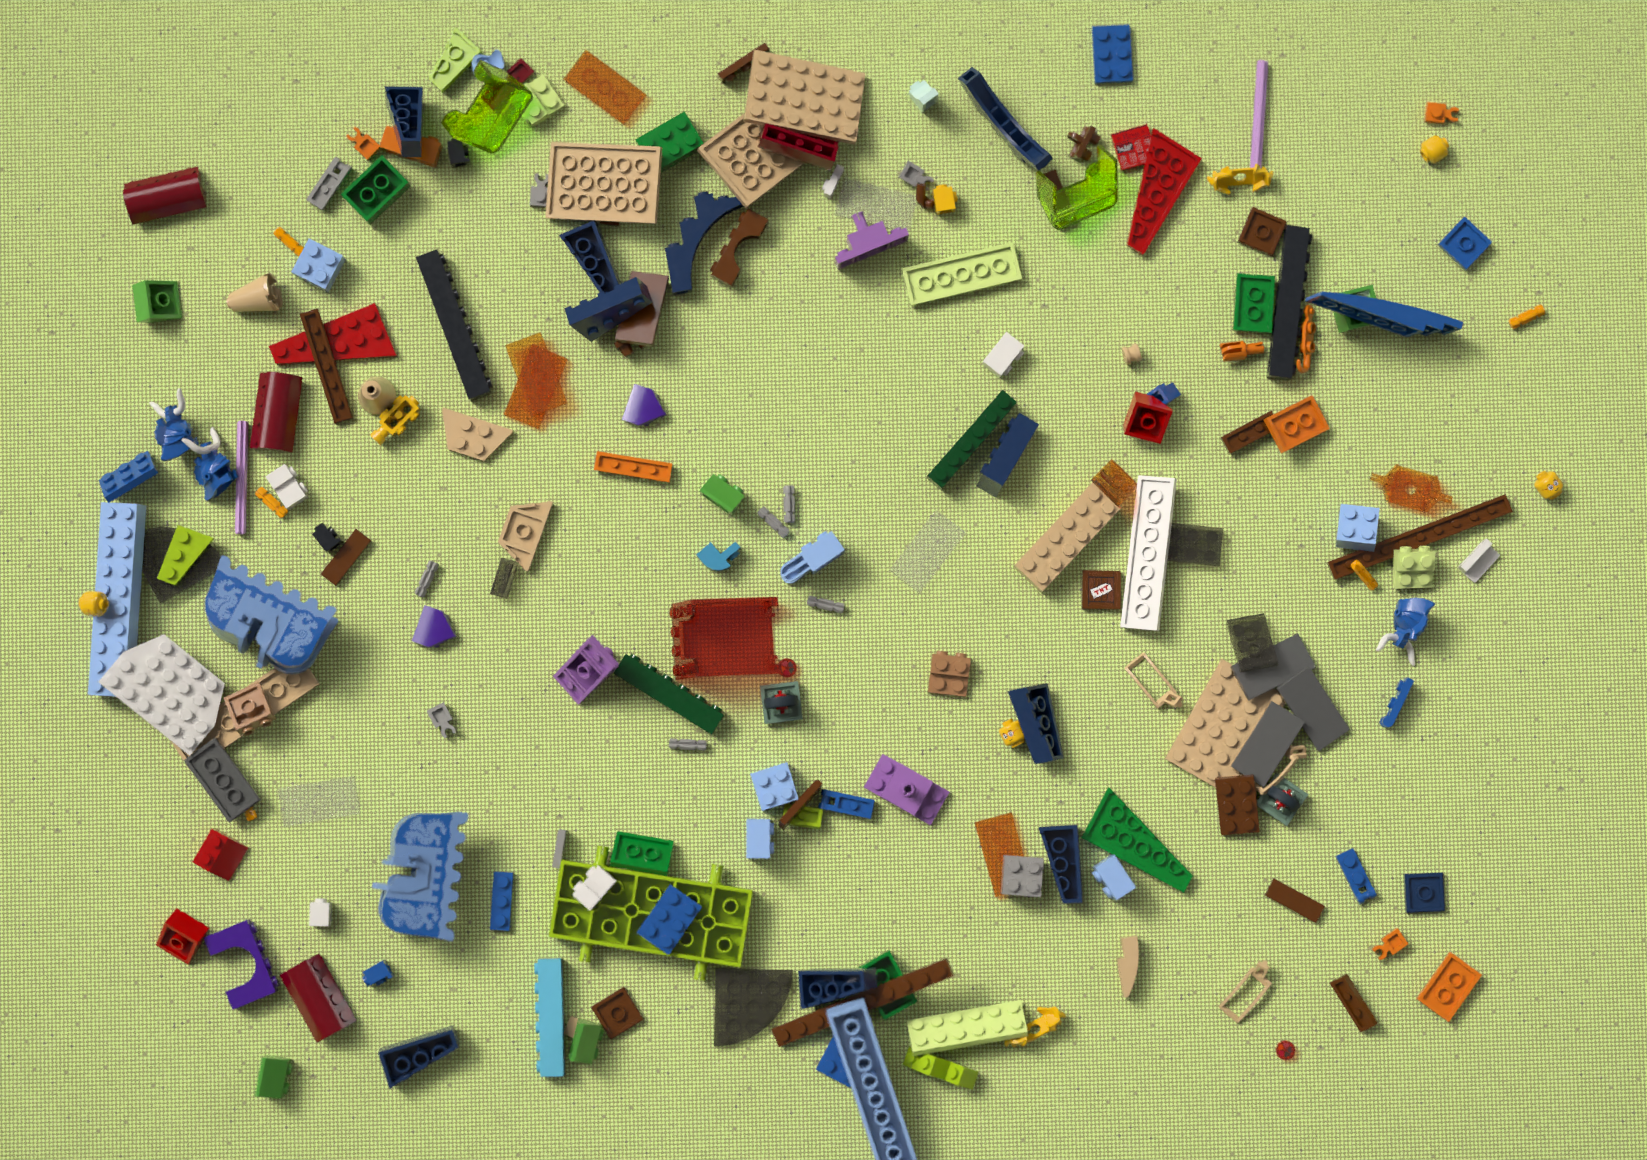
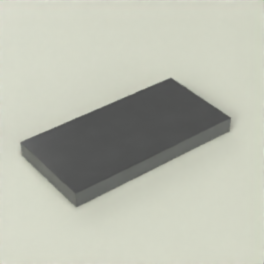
M1295 634L1232 665L1230 668L1249 701L1280 686L1307 666L1311 670L1315 669L1316 666L1299 634Z
M1307 666L1276 688L1293 715L1305 721L1302 728L1317 751H1320L1350 730L1310 667Z
M1271 701L1231 767L1244 775L1254 774L1255 782L1264 787L1305 721Z
M217 738L212 739L184 760L229 823L261 800Z

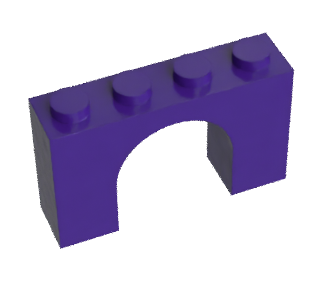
M250 919L204 937L211 956L232 947H241L248 950L255 960V972L252 978L247 983L225 992L232 1010L279 991L278 987L280 986L277 977L271 973L272 964L270 959L265 958L263 953L265 950L264 944L261 939L258 940L257 927Z

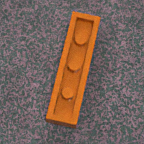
M597 451L594 471L670 483L673 463Z

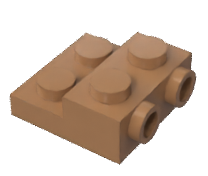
M938 650L936 654H932L928 693L966 697L971 658H967V654L956 653L955 656H949L947 651Z
M259 682L224 697L234 727L240 736H249L254 733V729L260 726L266 728L276 719Z

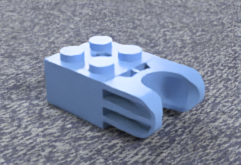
M825 531L817 537L818 541L814 544L809 542L801 548L802 552L782 566L780 573L785 583H795L809 572L815 574L844 554L845 549L832 531L829 533Z

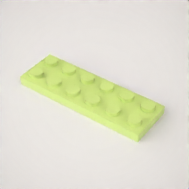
M1013 242L902 268L911 306L1022 280Z
M1021 1000L907 1020L913 1056L1028 1036Z

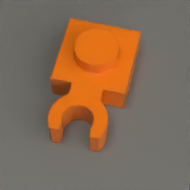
M1427 102L1424 122L1444 124L1445 119H1447L1451 123H1456L1458 118H1453L1451 113H1458L1459 108L1452 107L1448 110L1446 109V104Z
M354 127L353 129L357 132L356 137H351L349 134L346 136L349 141L357 143L354 148L369 161L379 151L380 145L367 133L362 137L360 130Z
M1395 928L1381 938L1384 944L1375 945L1372 951L1375 952L1377 949H1381L1382 955L1378 959L1382 960L1387 956L1388 951L1391 955H1394L1407 946L1408 942L1399 929Z

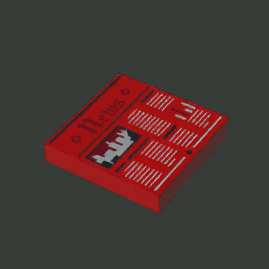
M1147 124L1110 135L1121 171L1145 164L1151 138Z

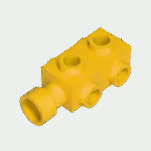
M401 395L398 396L393 402L394 407L390 411L386 409L381 413L379 423L382 426L377 431L374 430L370 436L378 444L382 445L389 434L393 437L396 434L398 436L401 435L406 429L405 425L409 421H415L420 415L418 412L421 409L417 406L419 402L412 395L409 398L406 395L403 397ZM405 407H410L411 411L405 413L404 409ZM393 420L397 421V425L395 427L391 426V422Z

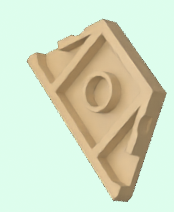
M442 409L447 448L450 451L485 462L513 434L511 429L453 410Z
M552 501L510 506L498 543L527 572H529L551 511Z

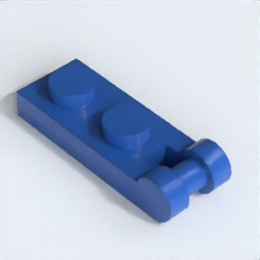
M1408 677L1399 680L1395 689L1397 694L1395 698L1391 697L1387 705L1389 710L1386 716L1381 717L1379 721L1382 727L1393 726L1414 680Z
M822 789V800L819 802L818 808L871 819L875 800ZM830 797L836 798L834 805L829 804Z
M1354 848L1336 855L1335 858L1358 904L1361 905L1365 903V900L1377 897ZM1365 886L1367 891L1360 893L1359 888Z

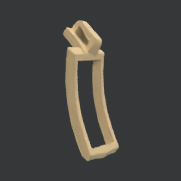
M1144 652L1124 668L1157 709L1164 703L1175 708H1180L1183 705L1181 702L1183 698L1177 695L1175 689ZM1143 659L1147 660L1170 688L1157 701L1151 697L1130 671Z
M1304 745L1289 746L1284 754L1292 760L1289 765L1264 789L1255 782V790L1265 795L1272 786H1276L1288 774L1299 758H1306V747Z
M1265 960L1259 961L1255 968L1252 967L1218 1006L1236 1023L1243 1019L1272 984L1265 978L1269 966H1267L1268 962ZM1251 974L1265 987L1238 1017L1225 1004Z

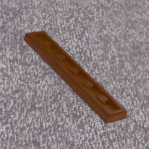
M319 308L301 313L300 317L334 424L352 419L353 415Z

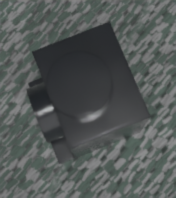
M455 137L447 142L452 168L471 165L469 157L466 158V156H469L468 145H464L462 137Z
M321 523L314 528L315 532L312 535L328 554L344 542L341 538L336 539L338 534L331 526L328 528L324 523Z

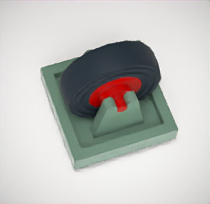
M798 681L760 686L765 724L803 719Z
M1276 772L1270 780V782L1268 783V785L1271 782H1273L1280 774ZM1283 778L1276 786H1272L1268 793L1259 796L1257 807L1285 826H1288L1309 794L1286 778Z

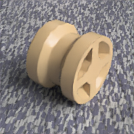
M1137 343L1132 344L1131 347H1121L1126 365H1131L1134 361H1142Z

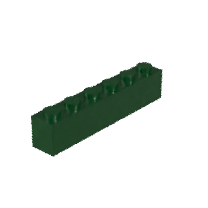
M1002 390L927 475V479L939 490H942L1017 402Z
M632 653L630 656L625 654L618 665L619 667L614 672L615 675L711 735L714 733L724 717L721 713V708L714 704L710 707L705 703L706 699L696 694L694 697L688 693L690 691L689 688L681 683L679 686L673 684V678L665 673L663 676L657 674V668L649 663L645 666L640 663L641 659Z

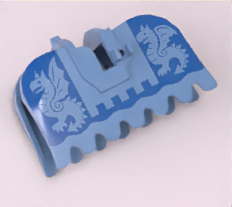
M221 556L216 574L205 598V612L212 632L218 638L237 645L238 652L241 654L248 651L256 637L257 643L260 645L256 667L260 669L269 664L280 672L292 675L309 669L315 662L327 638L339 622L337 618L333 617L337 611L336 608L327 606L324 610L319 611L316 598H309L303 603L300 601L301 594L298 590L294 589L288 594H284L281 582L275 581L271 586H266V578L263 573H257L253 578H249L247 576L248 568L245 565H239L235 570H232L230 568V559L226 556Z
M413 813L404 816L395 824L390 839V855H387V859L382 860V864L412 867L411 876L395 874L388 878L387 883L373 882V889L382 890L378 903V913L386 927L397 933L453 941L454 932L446 928V923L456 919V912L449 909L448 904L457 901L459 895L457 891L450 888V885L461 879V874L453 869V864L460 863L463 860V854L455 850V845L463 843L466 839L465 834L457 830V826L467 822V813Z

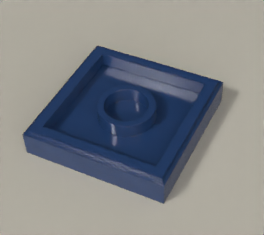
M1443 872L1403 874L1405 913L1445 911Z

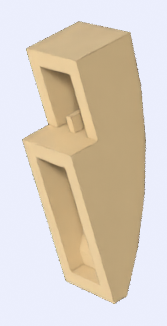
M1137 935L1120 938L1124 957L1116 958L1123 997H1129L1137 974L1139 961Z

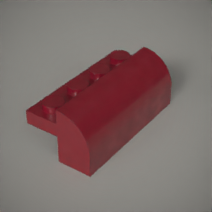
M765 123L757 147L831 171L838 151V141L800 134Z
M198 166L138 181H131L125 183L124 190H122L125 206L132 225L207 207L206 195L201 184V174Z
M270 371L260 373L250 448L293 453L303 377Z
M320 953L280 974L284 985L316 1043L357 1021Z

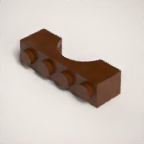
M749 208L746 213L742 212L740 215L738 228H733L729 235V239H731L729 244H724L719 253L721 258L718 262L715 261L710 269L713 279L731 289L741 273L734 259L737 247L745 240L760 239L769 223L767 218Z

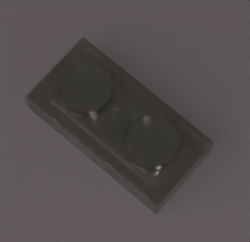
M501 557L490 591L491 595L505 599L508 598L519 562Z

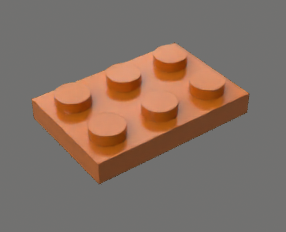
M1313 395L1264 419L1281 454L1330 429Z
M1449 952L1416 999L1449 1022L1482 974Z

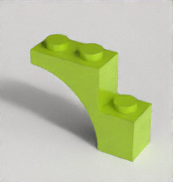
M910 1046L902 1064L926 1075L973 1090L979 1071L929 1053L913 1056Z

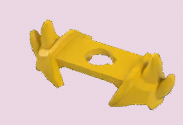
M1256 163L1253 168L1230 169L1229 166L1221 168L1219 173L1213 171L1212 177L1207 176V180L1214 187L1215 191L1230 195L1231 191L1227 188L1228 186L1253 184L1252 192H1256L1265 186H1270L1274 173L1273 171L1268 172L1264 166L1260 168V165ZM1239 173L1246 175L1243 180H1236L1234 178Z
M1056 1006L1050 1008L1038 1007L1037 1011L1043 1015L1026 1024L1028 1032L1033 1026H1039L1040 1031L1036 1034L1028 1033V1036L1004 1040L1005 1047H1008L1010 1043L1014 1048L1017 1045L1024 1047L1027 1043L1051 1031H1056V1026L1062 1023L1060 1018H1066L1065 1013L1058 1010Z

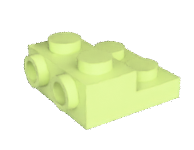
M544 74L511 93L513 97L510 99L516 109L520 107L523 112L521 115L526 124L530 123L532 127H535L565 107Z
M1402 546L1400 550H1394L1393 588H1432L1433 570H1435V551L1430 549V546H1419V549Z

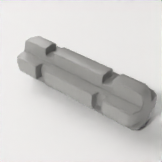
M787 485L783 487V494H785V497H783L784 512H786L784 522L794 523L795 496L793 494H795V487Z
M763 506L758 511V515L762 519L764 518L765 522L772 529L778 531L782 538H785L790 532L789 529L783 526V523L772 513L770 514V511Z
M434 561L428 562L427 570L424 571L419 581L420 585L415 590L416 595L425 597L426 589L429 588L435 575L433 573L437 571L439 566L438 563Z
M809 596L807 600L808 606H817L819 609L828 611L834 610L836 613H843L845 607L844 603H834L832 600L823 598L817 599L815 596Z
M672 738L669 740L670 749H698L705 751L707 747L705 740H678Z

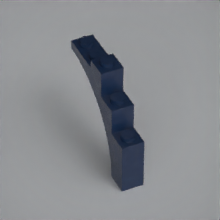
M971 67L957 78L977 111L988 119L996 134L1006 141L1017 159L1023 163L1027 162L1038 171L1046 167L1053 160L1050 153L1042 148L1014 119L978 70Z
M708 191L697 193L698 196H694L698 219L687 217L683 219V222H679L683 245L672 243L665 248L673 295L692 292V265L697 248L715 223L727 214L744 207L736 196L729 198L728 195L718 197V200H714L713 193L709 194Z

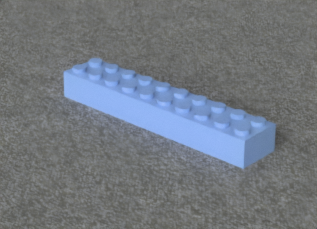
M101 502L95 591L103 592L107 596L109 607L103 616H93L88 695L115 696L98 681L123 652L137 646L146 505Z
M864 997L826 1009L875 1160H917Z

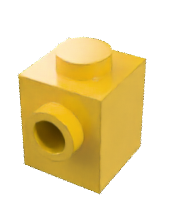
M947 184L936 186V189H933L932 192L936 215L955 212V203L958 202L956 191L952 190V186L947 187Z

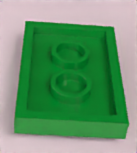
M1236 274L1232 331L1272 333L1275 276Z
M617 831L610 866L667 876L674 841Z

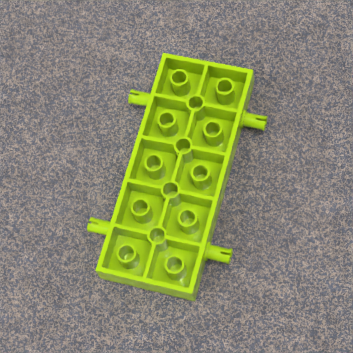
M598 845L595 863L593 864L561 860L548 937L580 942L581 950L578 961L583 962L586 954L585 962L591 963L593 945L597 944L695 960L696 967L693 979L699 980L701 972V981H706L707 966L710 963L741 967L753 890L722 885L721 878L724 865H718V872L716 873L717 864H711L710 880L702 882L608 867L606 863L609 847H604L603 854H601L603 846ZM600 865L617 881L592 910H589L573 896L575 893L573 888L579 881L584 882L588 878L585 874L592 866L596 868ZM671 884L702 907L668 955L637 932Z

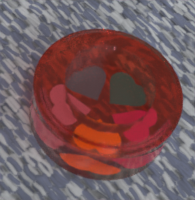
M785 658L779 662L778 672L781 676L789 678L796 673L797 666L792 659Z
M1282 1040L1275 1047L1276 1055L1282 1060H1289L1295 1055V1046L1290 1041Z

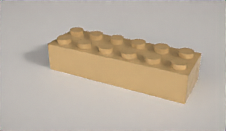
M1092 482L1013 567L1040 593L1043 592L1121 507L1117 506L1098 485Z

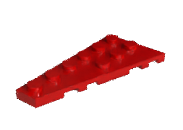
M1155 128L1152 129L1126 246L1140 255H1144L1202 159Z
M375 303L324 323L335 361L389 356L397 357ZM305 331L269 346L276 365L315 362Z

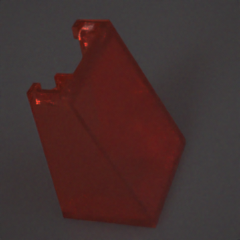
M778 597L690 599L671 604L669 615L672 619L670 633L673 638L671 652L674 657L672 671L675 680L782 674V664L775 663V659H778V657L774 655L772 617H775L772 609L778 606Z

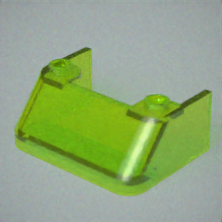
M1097 146V162L1090 164L1086 168L1085 179L1056 191V185L1041 171H1036L1037 197L1050 224L1056 230H1062L1104 212L1117 203V159L1103 146Z

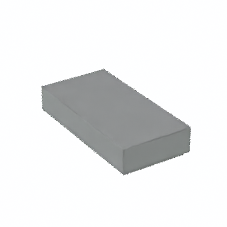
M558 830L552 864L553 868L560 869L567 830Z

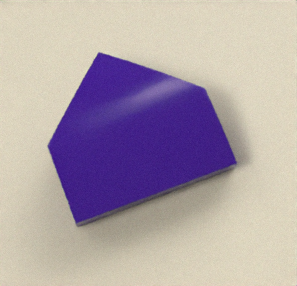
M634 384L622 420L647 427L654 420L666 416V412L662 408L658 399L659 396L654 390Z
M424 605L412 638L413 642L430 648H438L440 644L457 636L451 627L448 615L441 610Z

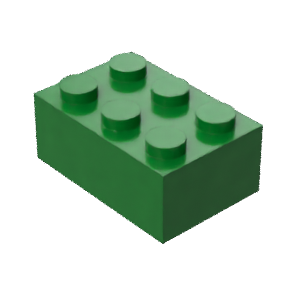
M685 111L635 139L637 146L662 147L661 173L697 153L698 148L704 144Z
M381 155L341 193V196L371 225L411 185Z
M890 950L857 967L876 968L877 985L903 975ZM914 993L879 1006L877 1009L883 1020H886L918 1001Z

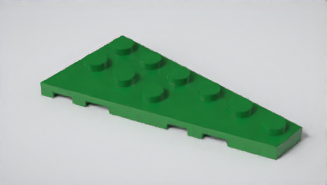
M1108 787L1081 838L1184 893L1193 875Z

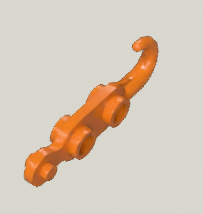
M1312 305L1305 306L1303 311L1305 321L1301 324L1302 342L1300 343V351L1304 354L1303 367L1301 366L1300 359H1297L1296 365L1298 371L1302 374L1309 370L1311 355L1315 351L1314 333L1316 332V325L1312 322V317L1315 313Z

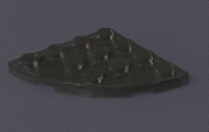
M145 528L142 572L158 601L162 604L216 574L221 554L209 544L177 585L157 579L176 528Z
M716 968L714 1046L736 1044L755 1036L765 1029L776 1018L787 1000L792 983L793 970Z

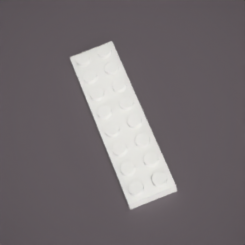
M1138 475L1120 626L1122 628L1159 631L1177 483L1175 478Z

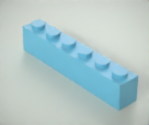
M562 958L538 959V963H534V973L538 975V982L535 983V994H538L539 1002H535V1013L539 1014V1021H536V1033H539V1041H536V1053H540V1060L536 1062L537 1072H540V1077L564 1076Z

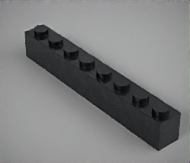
M1287 225L1284 228L1266 378L1289 381L1296 373V365H1293L1294 357L1298 356L1299 346H1296V339L1300 338L1301 327H1298V322L1302 320L1303 309L1300 306L1301 301L1305 299V290L1302 289L1303 282L1307 281L1308 271H1305V264L1309 263L1310 252H1307L1308 245H1311L1312 234L1309 233L1310 228Z
M436 249L417 256L416 260L469 401L471 402L492 394L490 390L493 388L490 377L486 378L484 371L487 370L483 359L479 360L477 355L480 352L477 342H472L471 335H473L470 324L466 325L464 320L467 317L463 306L459 307L457 301L460 299L457 289H453L450 283L454 281L450 271L446 272L444 265L447 264L444 254H440Z

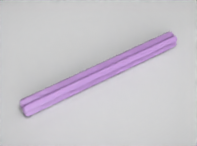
M1266 60L1257 61L1250 168H1253L1255 163L1260 165L1261 168L1268 74V61Z
M248 421L237 422L236 472L239 477L236 478V534L246 533Z

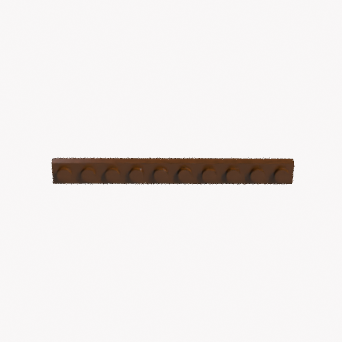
M1506 494L1376 543L1374 552L1358 550L1329 561L1327 565L1333 580L1355 572L1351 568V563L1355 560H1359L1367 568L1393 558L1394 550H1400L1402 546L1417 549L1419 546H1425L1513 511Z
M946 957L877 985V988L855 994L776 1026L771 1030L780 1047L830 1027L826 1009L864 997L869 1011L951 978L955 974Z

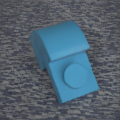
M710 542L696 556L708 569L720 572L731 567L727 560H734L740 554L738 551L741 548L734 542L720 554Z

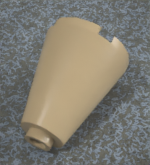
M271 273L264 274L231 292L226 299L228 308L234 312L280 310V307L283 305L280 288L276 289L275 283L277 280Z
M371 377L365 380L358 390L359 404L365 411L374 415H381L386 409L390 410L396 399L394 386L383 377Z

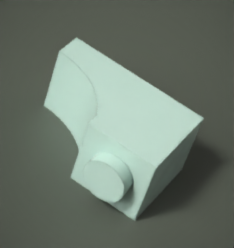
M925 80L921 83L917 81L910 86L911 90H909L908 95L921 113L937 103L938 92L935 88H931Z

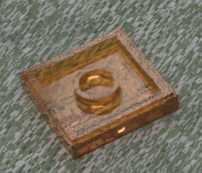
M1113 459L1091 479L1117 507L1137 488V483Z

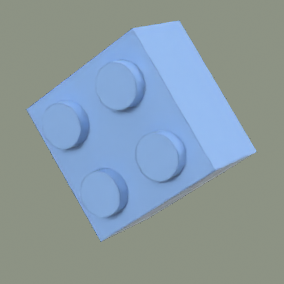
M309 238L291 272L294 276L329 293L346 259L343 255Z
M1341 504L1336 547L1374 552L1379 508Z
M787 762L750 774L762 811L798 800Z
M746 819V858H770V854H774V842H770V835H774V823H770V819Z
M1109 855L1092 867L1094 870L1092 875L1097 882H1102L1104 885L1102 890L1108 899L1118 900L1136 888L1115 855Z

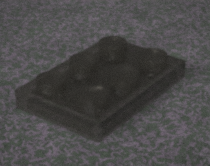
M1172 523L1167 561L1219 567L1223 528Z
M1264 613L1226 620L1240 673L1278 666V659Z

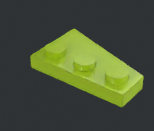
M456 26L450 41L444 47L445 50L441 58L436 62L428 78L442 93L472 65L475 55L483 54Z
M177 525L157 579L177 585L215 538Z

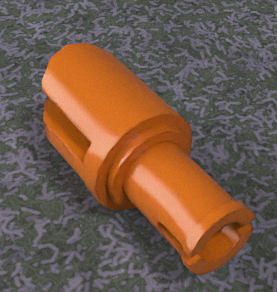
M1242 340L1219 344L1223 362L1244 360L1247 355L1264 353L1262 341L1246 344Z

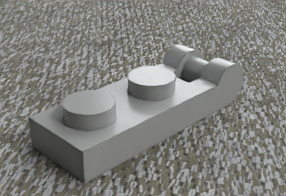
M335 157L306 200L323 211L346 176L351 172L352 166L349 164L345 165L341 162V159ZM335 169H339L341 171L339 175L334 173Z

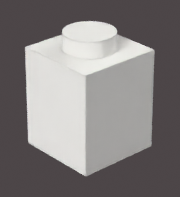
M315 898V902H310L309 926H331L332 902H327V899Z

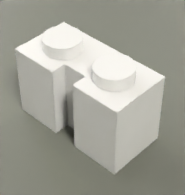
M1006 332L983 360L982 365L999 378L1002 375L1006 376L1013 368L1010 366L1013 360L1018 361L1025 353L1022 351L1024 345Z
M284 464L265 477L278 494L286 509L290 510L308 498L306 495L308 490L303 482L299 483L295 478L298 475L294 468Z
M600 865L596 868L592 866L585 874L588 878L584 882L579 881L573 888L575 891L573 896L589 910H592L617 881Z

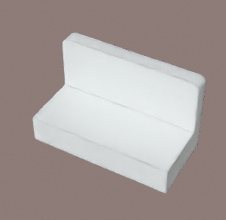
M1488 539L1482 540L1457 567L1473 583L1500 556L1491 547L1492 543Z

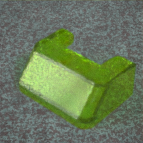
M480 60L474 69V76L479 81L484 82L483 86L466 113L459 110H451L445 115L441 124L452 138L493 154L500 151L532 101L533 94L525 85L503 69Z

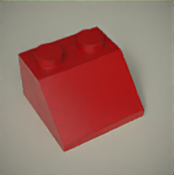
M1135 391L1123 423L1124 435L1161 444L1173 409L1154 396Z
M212 828L192 863L230 881L249 847L220 830Z
M176 908L165 921L156 946L189 965L203 943L209 927Z

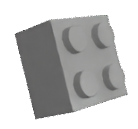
M1003 855L1001 894L1041 897L1044 858Z

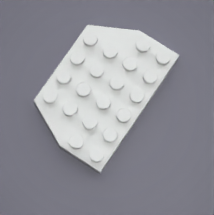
M164 634L123 652L98 681V683L188 755H191L215 726L225 684Z

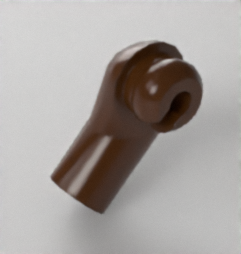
M917 184L916 202L922 209H932L934 201L925 195L926 184Z

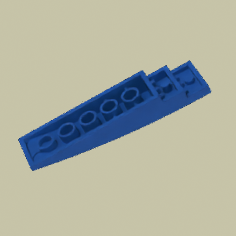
M1322 291L1305 299V302L1404 337L1416 334L1428 336L1434 333L1446 335L1461 330L1463 325L1462 321L1435 312L1358 295Z

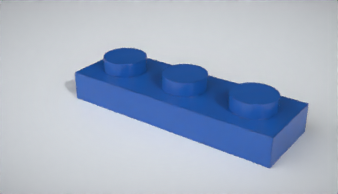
M494 871L490 930L510 931L514 875L512 872Z

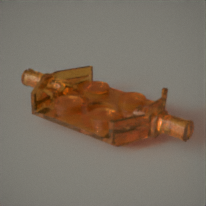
M1399 464L1394 465L1386 475L1381 476L1374 473L1370 475V481L1378 482L1382 485L1386 502L1424 513L1428 512L1439 501L1452 503L1453 496L1442 494L1437 475L1426 474L1399 466ZM1407 484H1412L1415 487L1413 494H1408L1405 491Z

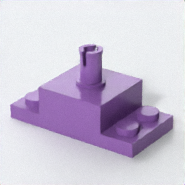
M863 211L858 212V216L857 214L852 215L851 217L858 231L847 235V244L850 251L844 249L838 252V256L835 257V265L839 270L907 242L909 237L907 228H895L888 235L883 221L868 226Z
M592 635L553 677L579 705L619 666L618 662L613 658V651L608 647L604 648Z
M884 754L880 757L864 788L929 825L932 824L949 794V791Z

